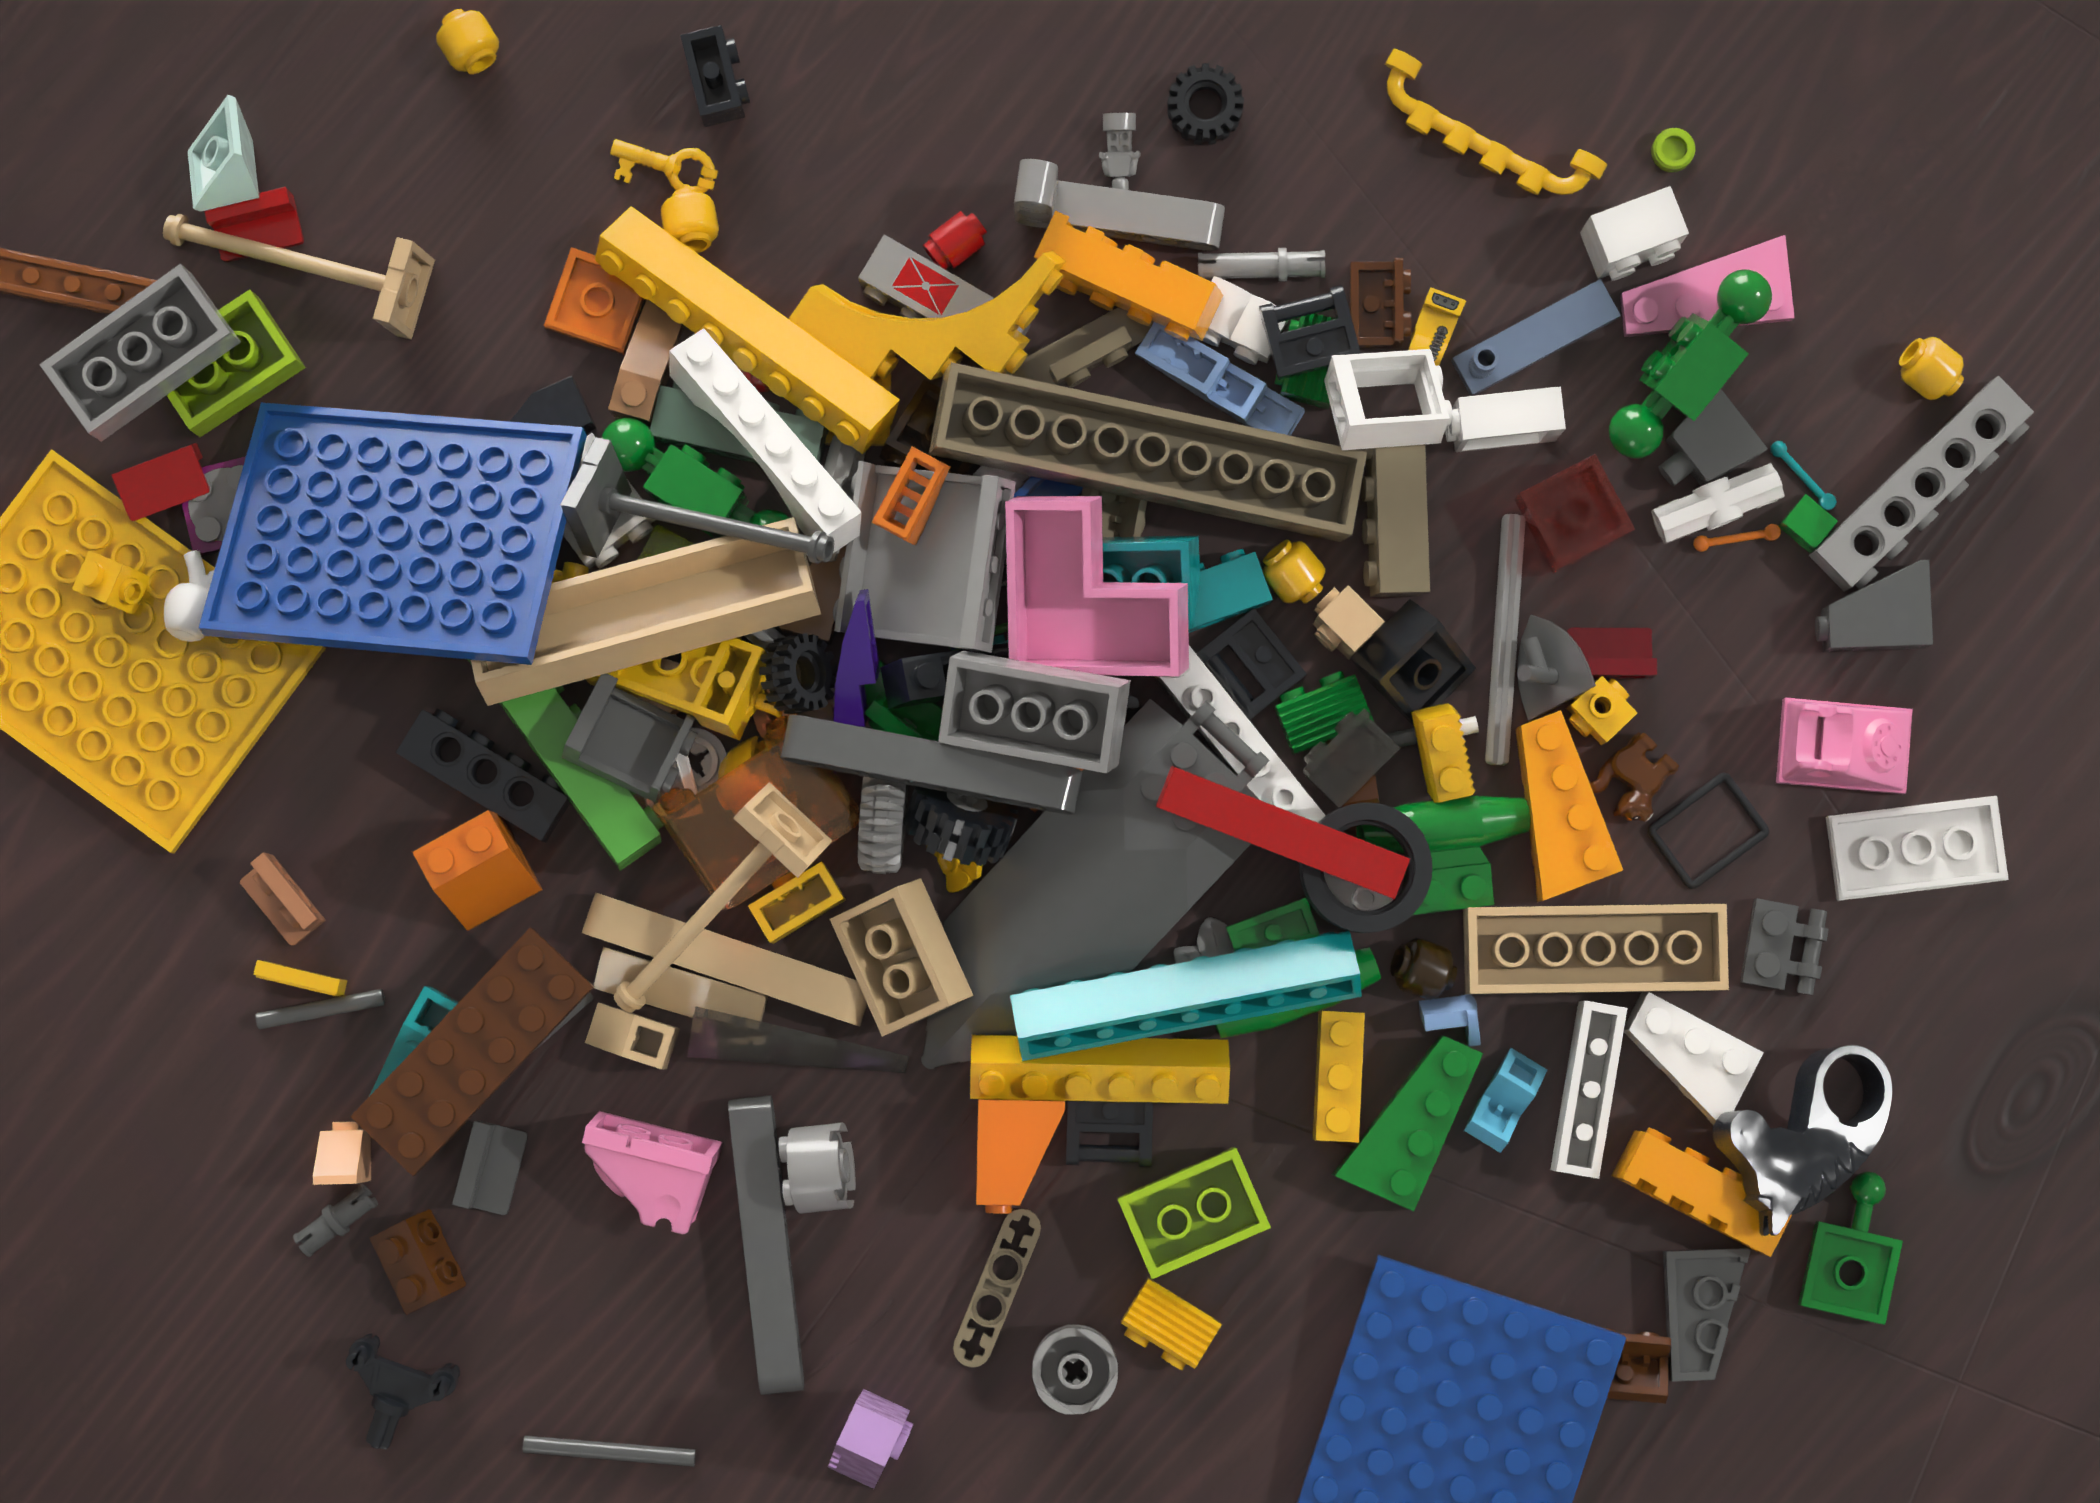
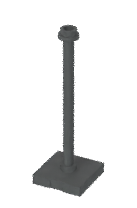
M595 437L575 479L572 481L560 504L582 554L595 558L599 557L621 512L807 553L809 561L817 564L822 561L828 562L834 551V539L831 536H827V533L817 530L811 537L630 497L632 490L611 440Z

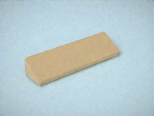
M603 947L594 989L615 995L616 989L621 982L627 981L631 983L651 961ZM670 966L644 994L646 998L645 1004L757 1037L769 997Z

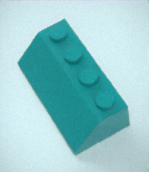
M1199 536L1102 537L1103 582L1188 583V627L1194 626L1200 584Z

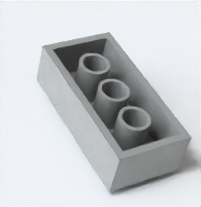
M179 264L39 365L86 431L102 442L241 341L192 273Z
M961 651L949 659L938 743L1108 773L1119 765L1131 680Z

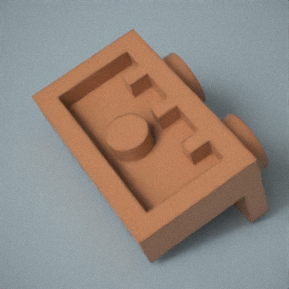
M263 852L250 863L254 869L240 880V884L290 945H297L326 921L274 855Z

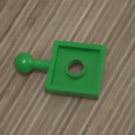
M1869 1171L1862 1172L1852 1181L1851 1193L1857 1204L1851 1229L1820 1221L1815 1222L1798 1305L1885 1325L1903 1241L1868 1233L1873 1205L1878 1204L1884 1198L1886 1192L1885 1182L1878 1174ZM1849 1260L1856 1261L1862 1271L1861 1278L1853 1285L1844 1284L1839 1276L1840 1267Z

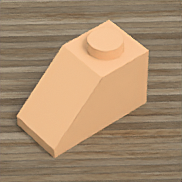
M332 1122L331 1131H320L313 1172V1185L357 1184L371 1181V1136L365 1130H358L356 1122Z

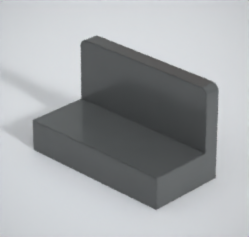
M481 1120L474 1121L452 1205L466 1209L476 1208L500 1215L508 1214L528 1140V1133Z

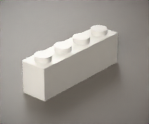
M1578 1001L1550 1170L1599 1179L1627 1008L1590 1001Z

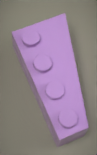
M863 1389L836 1443L828 1468L874 1489L889 1457L898 1460L913 1426V1423L906 1421L910 1410Z

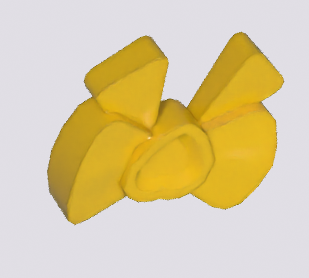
M939 852L934 854L937 857L942 872L946 875V889L948 892L954 893L970 886L974 880L982 876V866H977L974 861H971L970 865L960 864V859L953 858L952 861L943 859L944 854Z

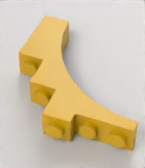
M1053 251L1043 253L1021 279L996 298L967 312L947 317L907 318L879 313L853 303L824 284L810 287L789 317V320L872 380H877L879 377L884 380L890 375L899 362V359L895 357L896 354L928 379L933 380L942 377L951 362L961 363L963 356L959 354L960 351L985 370L1003 374L1010 372L1013 374L1026 359L1028 354L1023 350L1030 341L1017 329L1020 327L1024 330L1032 322L1039 311L1034 305L1043 293L1050 295L1061 282L1064 275L1059 271L1066 261Z

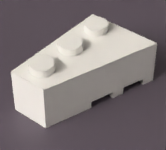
M1650 992L1641 993L1624 1026V1033L1671 1079L1679 1090L1697 1106L1713 1125L1721 1114L1734 1111L1764 1053Z

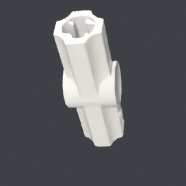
M1769 463L1729 480L1728 477H1724L1693 490V494L1673 500L1662 506L1660 505L1653 509L1651 513L1659 536L1664 544H1667L1705 528L1709 531L1743 517V513L1776 502L1785 495L1780 477L1772 464Z

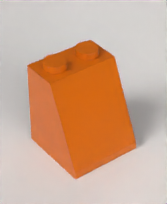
M490 810L412 852L432 890L467 931L543 890L505 819Z
M978 1100L976 1205H985V1213L1010 1214L1012 1212V1205L1020 1206L1063 1116L1065 1101Z

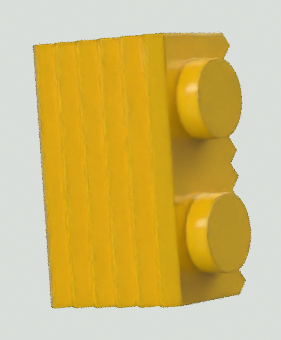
M1449 703L1411 712L1427 792L1431 799H1433L1434 803H1440L1473 795L1476 790L1472 786L1474 781L1469 770L1471 765L1467 761L1469 759L1466 754L1468 749L1464 745L1466 741L1462 737L1464 732L1461 729L1462 723L1459 721L1461 717L1459 713Z
M1148 1277L1121 1320V1324L1128 1327L1124 1333L1125 1336L1145 1348L1149 1342L1154 1343L1164 1350L1161 1358L1180 1370H1183L1186 1364L1194 1369L1197 1367L1222 1325L1218 1320Z

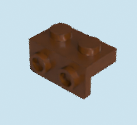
M1394 258L1393 262H1350L1349 309L1359 348H1401L1404 336H1411V311H1404V295H1410L1411 269H1403V258Z
M430 1209L407 1218L370 1237V1241L406 1315L466 1286L460 1267L455 1261L442 1234V1229Z
M1641 1332L1638 1334L1619 1333L1625 1335L1626 1341L1607 1399L1666 1404L1668 1398V1357L1671 1350V1338L1660 1337L1653 1332Z

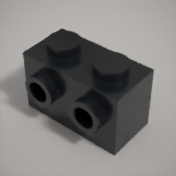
M722 25L680 35L704 127L745 118L743 104L750 103L744 78L736 80L732 64L740 63L734 38L726 40Z

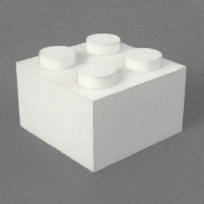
M1671 186L1590 216L1580 234L1597 278L1601 279L1610 275L1611 280L1615 281L1631 275L1635 272L1634 267L1648 260L1651 266H1655L1674 258V252L1681 249L1680 245L1689 232Z

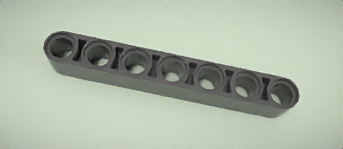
M789 715L780 756L782 760L796 764L1067 815L1075 814L1083 773L1081 770L1069 766L938 743V741L800 715Z
M772 1095L728 1100L729 1121L760 1394L769 1395L803 1391L804 1372Z

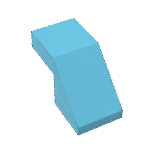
M1510 1048L1478 1100L1464 1131L1501 1153L1508 1144L1520 1116L1536 1096L1547 1069Z

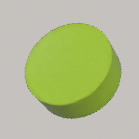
M1666 129L1653 142L1651 148L1652 159L1660 169L1666 172L1681 171L1689 165L1695 155L1694 140L1689 133L1682 129Z

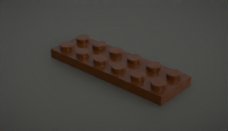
M530 927L350 1117L408 1173L416 1176L595 986L535 929Z

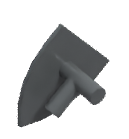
M1530 615L1521 638L1517 677L1528 721H1533L1596 685L1586 658L1573 638L1552 621Z

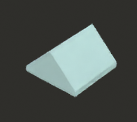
M227 95L188 149L193 209L200 212L259 198L253 139L236 97Z

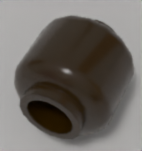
M1415 938L1407 944H1401L1394 953L1390 967L1391 975L1395 977V982L1399 989L1428 1000L1439 997L1444 990H1450L1457 977V967L1453 966V957L1450 950L1421 938Z

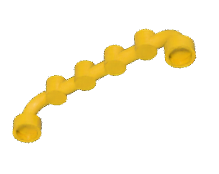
M1393 49L1385 63L1391 69L1387 80L1388 95L1398 109L1409 115L1405 122L1406 125L1424 135H1427L1431 128L1446 135L1442 144L1461 155H1464L1468 148L1483 155L1479 164L1495 174L1501 175L1504 169L1507 168L1520 175L1516 184L1532 194L1538 195L1542 188L1559 195L1573 194L1581 190L1590 178L1600 180L1607 167V163L1597 156L1578 149L1570 162V166L1576 171L1568 178L1557 177L1541 165L1520 157L1506 146L1487 139L1476 133L1469 126L1452 120L1439 113L1434 107L1406 94L1404 90L1405 79L1415 80L1423 65L1411 55L1401 50Z

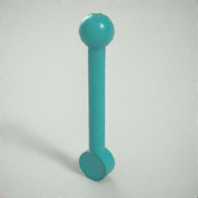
M1775 441L1770 448L1772 455L1781 457L1818 497V504L1826 511L1833 509L1837 503L1835 496L1823 492L1789 455L1784 442Z

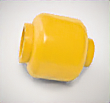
M456 9L442 19V26L437 33L436 41L448 62L456 71H467L469 74H476L484 71L494 63L497 57L496 52L499 48V39L486 18L479 11L470 10L464 12L462 9Z
M682 188L676 190L672 197L668 198L661 206L663 229L694 252L700 253L705 251L718 236L719 225L715 205L707 194L697 192L693 188Z
M1929 337L1924 340L1921 338L1916 339L1905 349L1900 357L1899 365L1902 367L1900 371L1901 379L1928 400H1935L1943 395L1949 397L1963 383L1964 377L1961 375L1964 366L1962 356L1936 337Z
M1285 540L1275 546L1264 557L1263 563L1265 567L1263 574L1265 580L1284 603H1293L1301 600L1305 604L1322 591L1323 586L1320 582L1324 577L1325 567L1304 542L1297 541L1291 543L1289 540Z

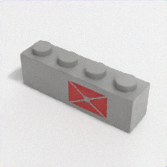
M885 234L858 277L860 286L865 288L862 292L863 295L882 306L887 301L901 309L899 312L900 316L907 318L947 317L967 312L994 299L987 293ZM1031 324L1024 330L1020 327L1017 330L1025 336Z

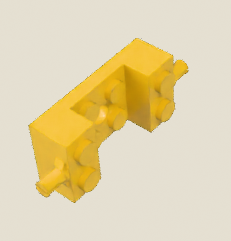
M737 638L682 652L680 664L672 670H663L661 668L662 658L607 673L618 679L616 688L692 715L702 727L739 741L750 717L757 709L778 718L783 714L782 711L774 708L776 702L769 703L766 698L767 694H764L765 690H762L761 682L766 681L765 675H759V668L766 667V664L760 661L762 654L766 653L762 647ZM600 675L585 680L590 685L595 686Z

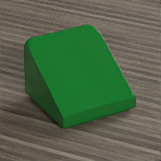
M1805 494L1778 526L1807 552L1811 553L1821 544L1838 520Z

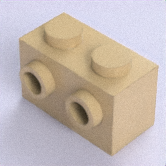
M1349 585L1341 593L1334 587L1314 609L1318 614L1313 623L1317 628V632L1314 634L1315 637L1329 651L1333 652L1337 648L1348 660L1385 622Z

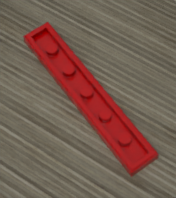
M1171 766L1156 807L1393 899L1396 898L1410 858L1174 766Z

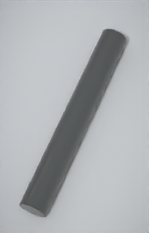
M377 989L258 1012L255 1014L256 1024L260 1030L384 1006L385 996L383 989Z

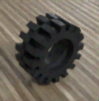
M1202 63L1200 68H1196L1193 65L1188 67L1186 73L1183 74L1181 72L1176 77V82L1172 83L1167 103L1168 118L1171 119L1174 130H1179L1182 133L1181 137L1186 141L1191 138L1195 140L1194 144L1201 145L1204 141H1208L1209 145L1216 144L1218 139L1225 140L1229 137L1232 130L1235 131L1238 127L1244 106L1242 88L1240 83L1236 84L1234 81L1235 76L1231 72L1228 74L1223 72L1224 67L1217 65L1216 69L1210 68L1209 63ZM1203 89L1214 91L1222 102L1219 114L1211 119L1196 117L1189 108V100L1195 92Z
M804 633L777 638L773 640L774 643H769L765 649L768 653H764L761 656L760 661L766 664V667L759 668V675H765L766 681L761 682L762 690L769 689L770 693L766 696L769 703L776 702L774 708L778 711L784 710V714L819 710V708L827 706V700L833 699L835 695L830 689L834 688L836 679L832 678V673H837L838 671L837 665H830V660L835 657L832 651H824L828 645L824 640L818 641L819 636ZM796 663L801 672V685L796 674Z

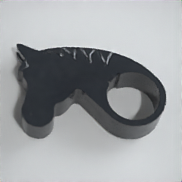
M1849 1045L1821 1049L1811 1054L1802 1063L1796 1076L1787 1129L1781 1127L1770 1128L1765 1119L1759 1113L1752 1110L1725 1112L1716 1120L1713 1126L1714 1142L1717 1148L1731 1160L1741 1173L1743 1188L1746 1193L1743 1201L1759 1211V1232L1761 1236L1769 1234L1771 1236L1778 1235L1790 1215L1802 1212L1816 1205L1833 1193L1859 1169L1878 1143L1889 1116L1892 1100V1081L1883 1061L1871 1050L1861 1046ZM1837 1058L1849 1062L1858 1072L1863 1084L1861 1107L1851 1120L1843 1124L1839 1122V1117L1829 1108L1823 1091L1826 1071Z

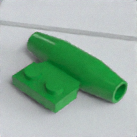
M1467 796L1440 803H1434L1432 800L1407 803L1394 807L1408 816L1418 826L1425 836L1432 857L1431 884L1424 901L1413 915L1494 905L1491 863L1487 860L1480 846L1526 833L1530 830V811L1525 798ZM1370 825L1356 826L1358 839L1397 854H1405L1399 842L1387 831ZM1406 869V872H1405V874H1404V881L1406 880L1407 869Z
M1307 898L1296 900L1225 927L1234 952L1242 948L1256 949L1276 945L1284 940L1298 941L1320 935ZM1369 947L1355 950L1360 971L1361 990L1381 979L1378 965ZM1342 1001L1215 1024L1220 1038L1268 1030L1335 1006Z

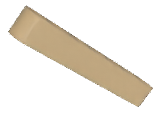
M595 892L581 933L655 957L685 925V922ZM703 929L672 963L856 1026L861 1025L867 1007V1002L857 980Z

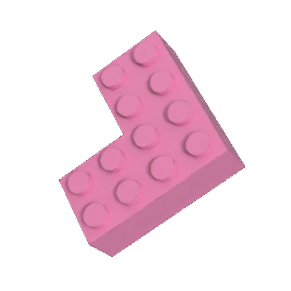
M1017 496L1005 501L1009 659L1098 675L1180 676L1189 669L1188 583L1103 582L1102 496Z

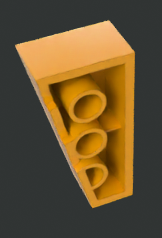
M1055 210L1034 257L1037 260L1043 253L1053 251L1066 261L1059 271L1064 276L1056 289L1073 296L1077 291L1090 295V302L1109 311H1112L1114 306L1128 311L1127 316L1140 324L1150 326L1153 321L1166 326L1164 331L1179 340L1188 341L1190 336L1203 341L1224 296L1215 283L1167 261H1162L1160 267L1153 265L1155 259L1143 250L1130 244L1128 246L1125 245L1123 250L1118 249V244L1104 236V232L1088 226L1086 233H1083L1073 228L1069 222V216Z
M1557 711L1519 726L1515 730L1522 784L1524 785L1525 799L1530 811L1531 824L1529 832L1532 864L1536 879L1537 903L1623 871L1562 711Z

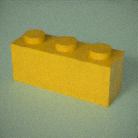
M1319 1011L1313 1140L1359 1143L1365 1013Z

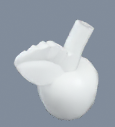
M197 550L183 555L188 569L189 583H180L172 588L167 594L164 603L166 630L175 638L187 642L200 641L205 637L199 629V624L214 571H210L206 575L200 551Z

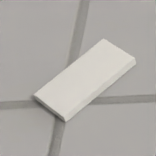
M1997 796L1826 817L1837 901L2009 880Z

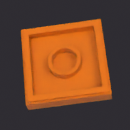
M571 247L544 327L545 329L625 355L644 299L615 275L608 274L595 261L596 255Z

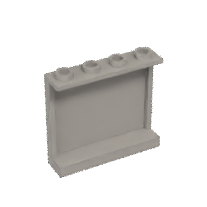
M859 461L857 472L852 478L851 489L854 495L853 503L862 512L860 536L846 545L845 556L840 563L841 587L839 599L835 602L833 609L834 631L846 633L859 591L868 589L875 638L992 653L1006 555L1005 501L1014 498L1016 482L999 476L983 475V477L948 473L923 533L915 546L872 523L900 468ZM914 470V472L929 480L934 474L932 471ZM910 479L908 488L922 495L926 487ZM903 496L901 504L912 510L918 504L906 496ZM897 511L894 519L906 525L910 518Z

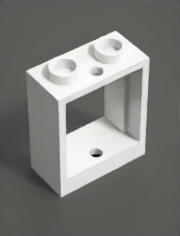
M1431 349L1332 356L1324 382L1342 450L1441 443L1446 427L1451 425L1452 406L1449 400H1444L1442 370L1440 366H1435ZM1400 384L1415 385L1422 415L1365 419L1357 387Z
M1561 386L1458 397L1452 407L1451 425L1447 426L1445 430L1447 442L1454 441L1455 452L1555 442L1566 429Z

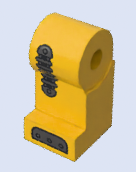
M1430 287L1410 338L1411 343L1408 350L1431 349L1435 366H1439L1466 300Z

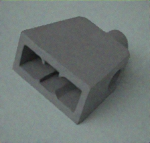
M1720 389L1695 421L1686 417L1666 439L1667 444L1675 454L1659 465L1658 468L1666 481L1672 486L1678 484L1689 474L1694 477L1699 485L1703 486L1756 459L1768 448L1722 389Z

